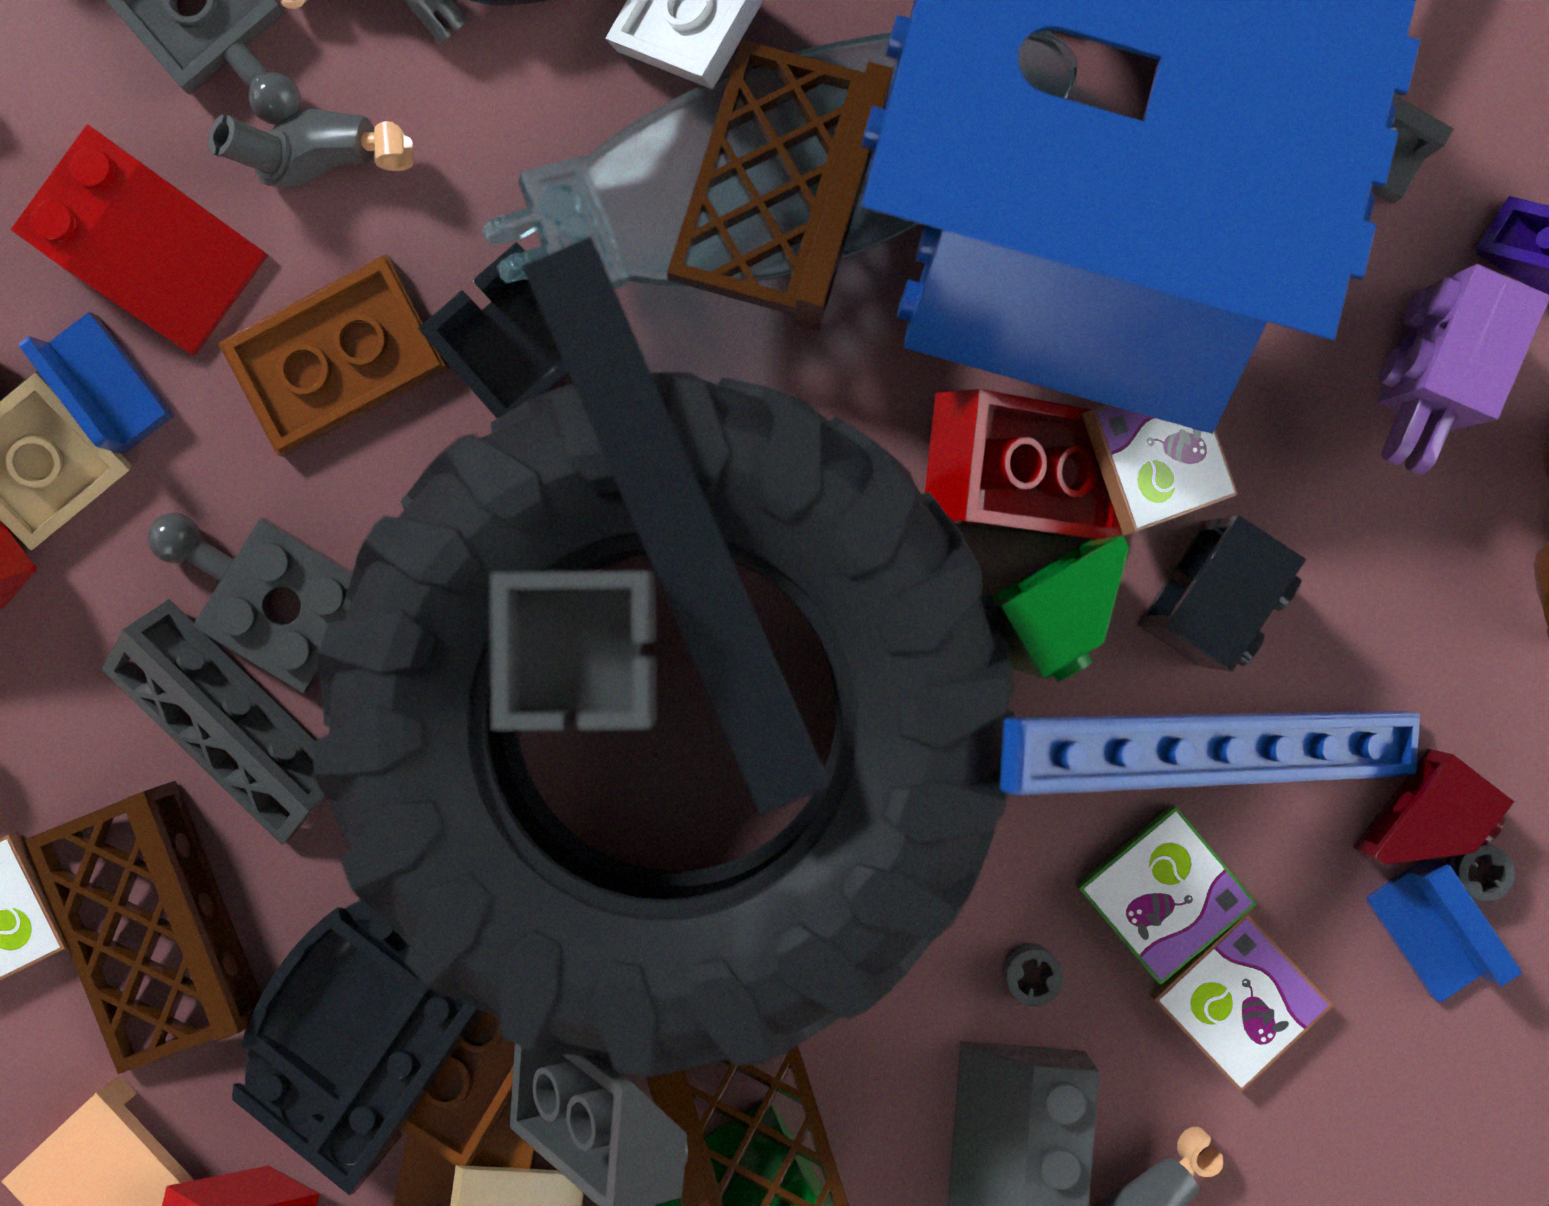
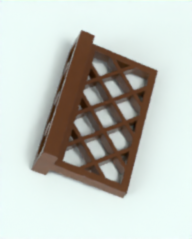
M741 40L667 270V280L795 316V325L820 331L873 150L861 147L866 124L872 106L885 109L894 68L868 61L865 72ZM750 64L777 71L785 86L756 100L745 83ZM822 84L848 90L843 106L821 117H818L805 95L806 92ZM741 97L745 106L736 110L739 98ZM794 99L808 123L778 138L764 113ZM754 119L768 143L737 158L727 141L728 133L730 130ZM837 125L832 140L827 130ZM816 136L828 155L826 163L801 175L786 150ZM721 155H723L727 164L717 168ZM776 156L790 182L760 196L746 170ZM735 176L750 202L719 217L708 199L710 189ZM819 183L816 197L814 198L809 187ZM798 193L810 213L807 223L782 234L768 208ZM704 212L709 223L699 227ZM758 214L773 240L741 255L726 229ZM715 235L718 236L732 260L711 272L687 265L692 247ZM802 241L798 256L796 257L790 246ZM780 252L792 271L787 292L759 285L749 267ZM739 273L743 280L732 278V276Z
M176 781L145 790L25 839L118 1074L216 1039V1041L238 1034L248 1027L252 1013L261 995ZM125 813L136 837L131 854L105 842L113 818ZM95 826L92 835L82 831ZM64 838L86 849L76 875L60 867L51 845L52 842ZM99 856L125 868L115 894L89 882ZM137 875L154 882L160 897L154 913L128 901ZM84 896L109 908L100 934L85 927L82 923L78 910ZM122 915L148 927L139 953L113 941ZM161 934L177 941L183 960L178 972L151 959ZM107 955L133 967L124 992L107 985L101 969ZM145 974L172 986L163 1011L136 999ZM184 993L201 1001L210 1025L196 1029L174 1018ZM129 1014L156 1026L148 1048L137 1052L133 1051L124 1029ZM168 1033L176 1036L175 1038L165 1041Z
M799 1046L785 1053L786 1057L775 1078L750 1064L736 1066L730 1058L720 1060L728 1065L729 1068L714 1096L690 1085L685 1070L665 1075L646 1076L653 1102L687 1133L688 1159L684 1166L682 1197L679 1198L681 1206H724L722 1197L734 1174L768 1192L761 1206H771L775 1197L791 1206H823L829 1194L833 1206H849ZM789 1069L791 1070L796 1089L783 1082ZM737 1071L769 1087L754 1118L722 1102ZM777 1092L802 1105L806 1118L795 1140L761 1123ZM694 1099L708 1106L700 1121ZM716 1111L748 1128L732 1160L708 1148L703 1134ZM809 1130L816 1152L802 1145ZM756 1133L789 1150L773 1183L739 1165ZM796 1155L822 1169L826 1183L815 1205L780 1187ZM711 1162L726 1169L719 1185L717 1184Z

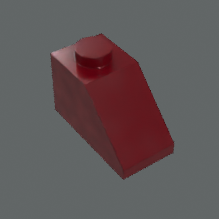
M1428 749L1417 763L1416 776L1406 777L1352 848L1361 855L1384 865L1476 853L1480 846L1491 843L1500 834L1506 823L1504 815L1513 805L1514 801L1454 754Z

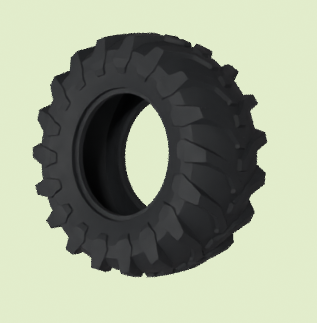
M651 372L730 556L734 563L759 574L775 585L805 616L824 650L833 681L836 710L835 728L830 755L824 769L830 786L814 792L796 817L775 837L756 850L735 860L696 870H657L632 865L612 858L577 837L547 806L527 770L521 751L518 730H492L491 573L599 572L615 563L647 554L574 385L569 384L526 401L491 422V434L481 438L474 434L459 437L436 456L400 501L404 511L399 517L384 516L371 528L359 549L347 595L342 606L348 611L345 620L328 624L318 656L324 725L329 727V734L314 742V776L344 833L346 841L352 843V846L340 859L350 888L362 902L390 925L408 945H411L405 960L406 964L426 987L500 1019L501 1036L528 1051L544 1054L609 1058L612 1060L616 1072L647 1077L665 1075L729 1058L736 1066L772 1059L803 1043L843 1017L848 1020L868 1011L891 992L933 940L954 924L978 880L995 834L994 828L1005 812L1008 793L1000 791L1004 718H1014V712L1008 710L1014 693V684L1007 641L992 595L982 594V572L959 529L930 492L921 494L913 482L911 472L875 440L836 416L828 421L816 412L810 403L767 386L724 377L721 378L717 385L687 372Z

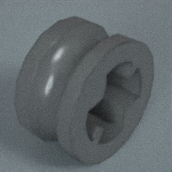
M1493 845L1480 846L1476 853L1449 856L1447 860V865L1451 866L1470 896L1477 901L1492 902L1501 899L1510 891L1515 881V868L1512 859L1505 851ZM1477 857L1493 866L1491 877L1483 875L1486 883L1482 886L1480 882L1468 878L1470 865L1478 867V864L1474 861Z
M1026 943L1015 947L1007 955L1003 963L1002 975L1006 986L1011 994L1025 1005L1041 1006L1050 1003L1058 996L1063 986V971L1060 963L1047 948L1039 944ZM1031 959L1037 967H1040L1042 961L1048 965V968L1041 973L1044 984L1036 989H1032L1028 982L1025 983L1023 988L1017 984V981L1024 976L1021 965Z

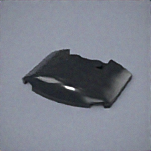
M361 900L350 904L345 909L337 907L306 933L278 967L252 1013L240 1049H248L245 1085L241 1083L233 1084L232 1100L348 1195L354 1194L401 1138L403 1134L400 1131L467 1032L470 1028L478 1025L484 1014L482 1010L426 987L405 962L411 945H408L390 925Z

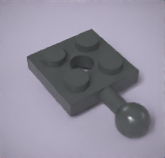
M106 0L175 82L189 95L228 63L244 83L250 87L248 94L249 104L254 114L260 120L268 124L277 125L279 122L299 112L301 95L295 82L282 73L268 72L247 47L248 44L285 14L275 0H207L203 10L194 16L179 15L177 9L178 0Z
M167 513L158 517L151 524L147 535L148 545L152 553L167 563H182L188 560L191 564L220 581L193 624V627L301 693L307 692L319 674V650L328 624L345 620L348 611L342 606L353 571L267 518H260L237 556L235 559H232L205 541H202L200 530L190 517L181 513ZM280 587H287L293 590L298 595L301 603L298 617L289 624L275 620L268 609L270 595Z

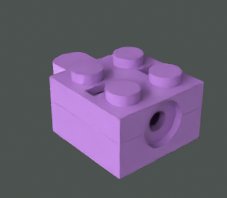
M1475 264L1450 277H1445L1426 289H1420L1411 300L1404 316V324L1408 325L1409 329L1400 348L1396 347L1391 351L1379 374V382L1385 385L1377 403L1398 412L1381 452L1382 459L1396 465L1405 460L1407 470L1423 475L1436 463L1449 431L1498 420L1549 302V295L1479 264Z

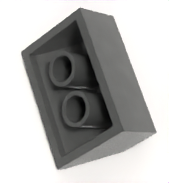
M960 1042L947 1206H1089L1099 1070L1086 1051Z
M515 1043L510 1128L598 1206H654L682 1197L684 1166L688 1159L687 1133L639 1088L597 1056L544 1054L528 1051Z

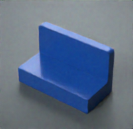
M86 313L50 342L28 336L18 344L84 433L98 448L125 454L174 417V414L96 314Z
M1434 859L1419 860L1369 894L1366 898L1367 904L1429 995L1438 1002H1443L1480 976L1503 987L1523 973L1450 865Z

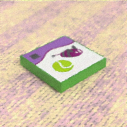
M1172 804L1076 884L1078 889L1160 985L1257 905V902L1189 821Z

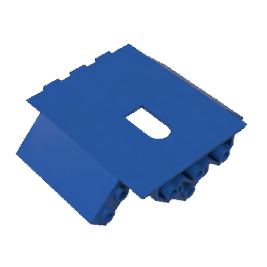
M914 0L909 18L896 15L885 54L886 57L897 59L892 86L885 109L876 106L871 107L861 147L873 150L868 171L869 177L861 207L925 225L916 255V261L925 263L919 282L907 280L897 313V319L907 322L904 348L1213 434L1267 322L1335 341L1343 303L1346 299L1345 295L1349 278L1357 280L1364 278L1377 225L1369 222L1374 207V194L1370 192L1372 185L1378 187L1386 185L1399 131L1392 130L1396 114V104L1392 102L1393 95L1395 93L1404 96L1408 93L1421 41L1420 39L1408 36L1416 0ZM1044 30L1060 31L1159 60L1144 121L1046 94L1032 87L1023 77L1018 64L1019 50L1023 42L1032 34Z

